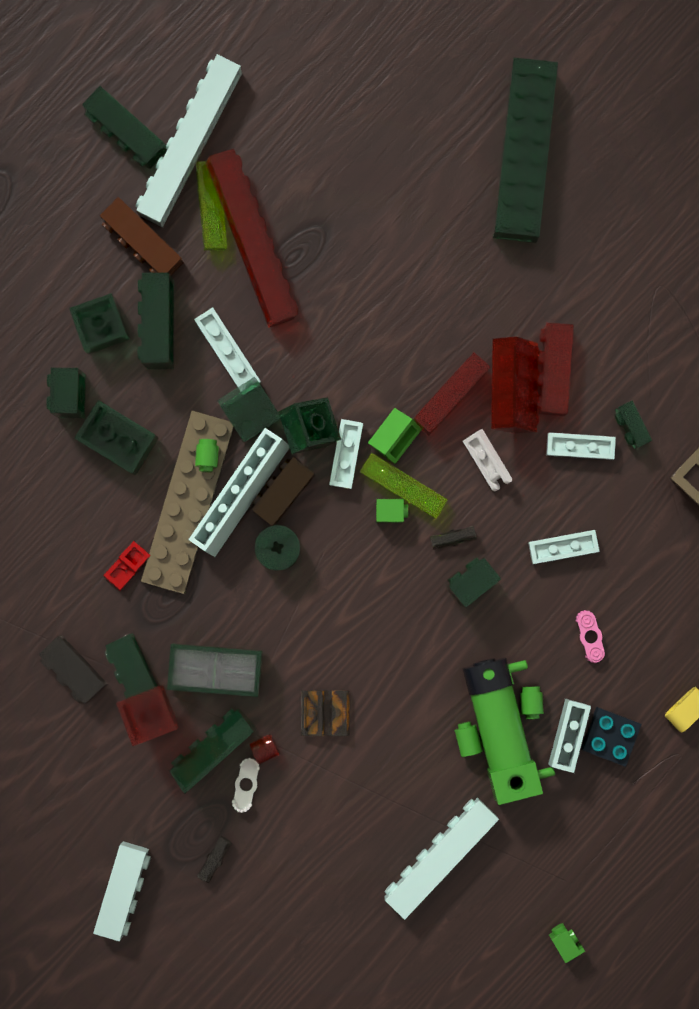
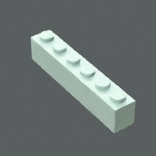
M264 428L188 540L215 557L291 446L282 438Z
M478 797L475 801L473 799L469 800L463 807L464 812L460 817L454 816L447 824L449 828L444 834L438 833L432 840L433 845L428 851L423 849L416 857L418 861L412 867L410 865L407 866L400 874L402 878L397 883L392 882L385 890V901L404 920L499 820Z

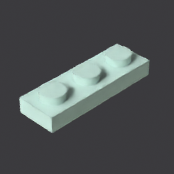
M341 419L330 486L352 489L363 423Z
M547 433L546 456L614 460L616 437Z
M595 530L528 542L532 564L600 552Z

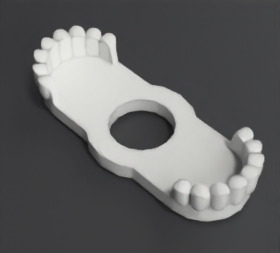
M251 758L242 761L239 776L235 781L236 791L234 800H232V806L241 813L246 812L252 806L253 794L257 788V775L260 768L257 761ZM243 778H249L253 783L249 791H244L240 788V781Z

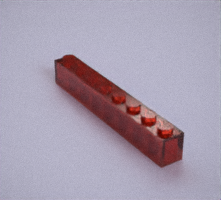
M234 149L209 156L206 161L207 169L268 328L293 320L297 316L298 306L289 294V283L287 279L283 278L281 262L274 255L273 241L266 234L264 218L259 216L257 210L258 202L256 197L251 195L249 189L250 181L243 174L240 156L236 155Z

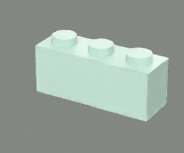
M565 699L548 763L551 767L574 773L591 706Z

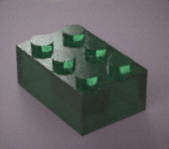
M98 400L75 436V439L136 476L159 437Z

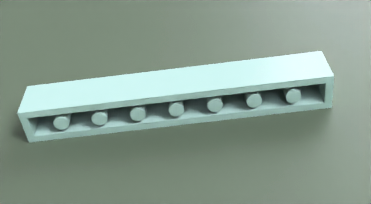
M218 54L214 60H210L206 68L208 73L204 80L201 79L199 81L195 98L189 100L185 117L180 118L176 126L177 132L174 138L171 137L166 145L167 152L165 156L159 158L154 177L150 176L146 184L147 190L144 196L141 195L136 203V211L139 216L161 227L164 226L242 75L240 65Z

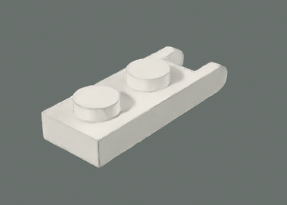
M483 429L463 440V443L493 491L500 489V485L497 482L500 478H502L505 484L512 482V477Z

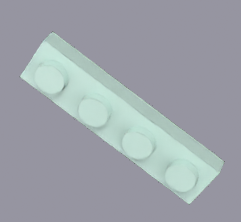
M213 307L194 319L242 394L261 383Z

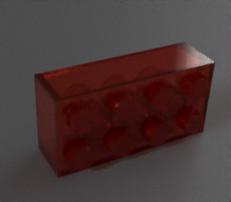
M520 337L493 339L491 429L510 433L537 432V425L539 423L537 414V403L539 402L537 382L539 380L538 358L540 356L538 343Z

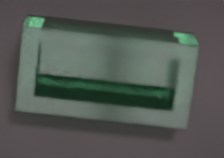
M633 400L615 409L616 414H614L618 425L623 426L626 432L624 437L629 446L637 449L652 441Z

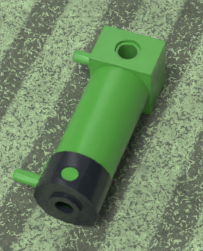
M493 658L476 662L471 666L463 668L489 766L487 772L493 796L498 805L543 794L540 779L555 775L553 767L537 770L535 761L531 759L511 675L513 672L528 668L525 660L508 664L507 658ZM518 776L519 782L516 785H510V780Z

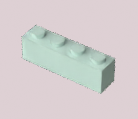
M124 841L120 844L93 934L120 941L123 935H128L131 922L127 921L129 914H134L138 900H134L136 891H141L144 882L141 874L143 869L147 870L151 856L147 855L149 849Z

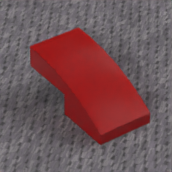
M133 541L103 577L121 591L151 555Z

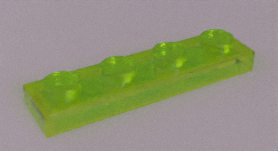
M197 161L196 173L204 251L226 250L227 238L219 161Z
M373 453L370 454L360 471L366 477L435 519L448 500Z

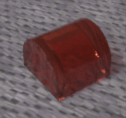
M271 734L250 743L251 750L258 764L280 755Z

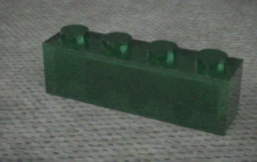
M101 86L82 104L86 111L84 115L92 123L97 121L102 126L100 129L106 136L116 138L118 140L116 144L124 152L129 150L134 155L133 159L141 167L146 165L151 169L159 158L167 152L165 143Z
M133 633L105 645L107 649L105 651L106 658L110 664L114 663L117 671L114 674L119 684L123 683L126 689L124 695L129 704L132 703L136 710L134 717L137 723L147 727L171 715Z

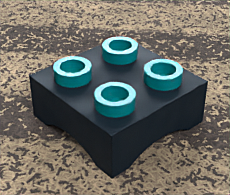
M596 707L581 749L626 767L642 724Z

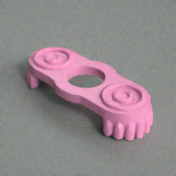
M584 610L577 614L578 616H576L575 620L580 629V641L584 645L587 661L599 663L605 655L602 633L598 629L595 615L590 611ZM589 630H593L597 634V640L594 643H588L585 640V633Z

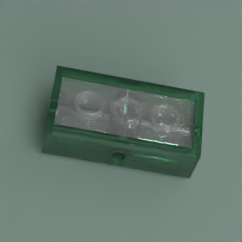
M173 643L170 648L167 690L258 697L260 695L263 650Z

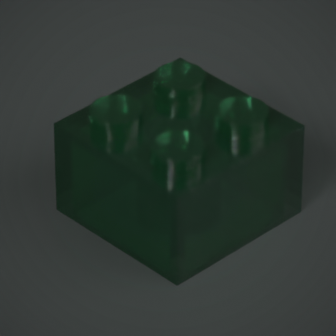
M112 293L69 308L81 344L87 354L130 340L116 298Z
M51 368V374L47 375V386L50 387V396H47L46 400L47 410H50V413L57 418H85L86 374L79 368Z
M255 377L217 400L243 442H246L263 431L264 428H268L282 419Z
M328 397L294 403L278 412L291 454L324 448L341 440Z
M474 558L465 565L467 568L462 574L456 572L447 580L450 583L446 586L463 608H466L501 580L485 558Z

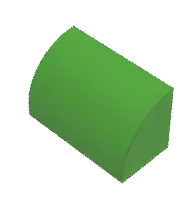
M394 408L369 440L368 444L396 464L422 428L412 418Z

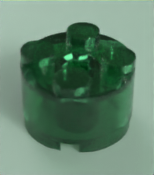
M270 526L264 529L256 539L255 553L257 559L268 569L275 571L287 570L297 562L300 556L301 544L299 538L291 529L285 526ZM276 542L284 545V548L281 549V554L272 551Z

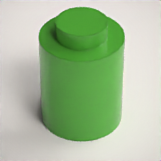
M471 721L458 724V729L454 731L461 757L483 752L477 726L472 725Z

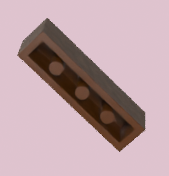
M119 197L99 215L104 221L101 225L110 234L114 231L119 236L117 240L123 247L133 249L135 251L133 256L141 264L146 262L151 267L149 271L155 278L159 279L161 277L166 281L184 263L182 258Z

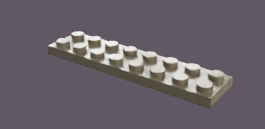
M191 411L150 549V557L147 559L141 582L185 594L199 548L188 539L211 507L235 426L234 422ZM199 439L217 440V446H219L218 468H213V472H200L199 467H195L196 445L199 444Z

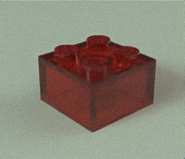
M163 685L116 703L132 746L179 728Z

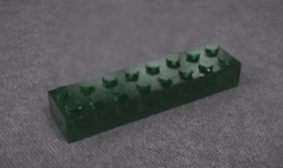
M515 57L513 59L493 238L537 243L539 239L558 62Z

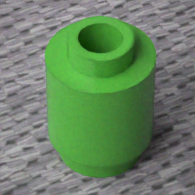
M199 439V444L196 445L195 467H199L200 472H213V468H218L219 446H217V440Z
M522 687V693H520L521 715H526V719H540L539 714H544L543 692H540V687Z

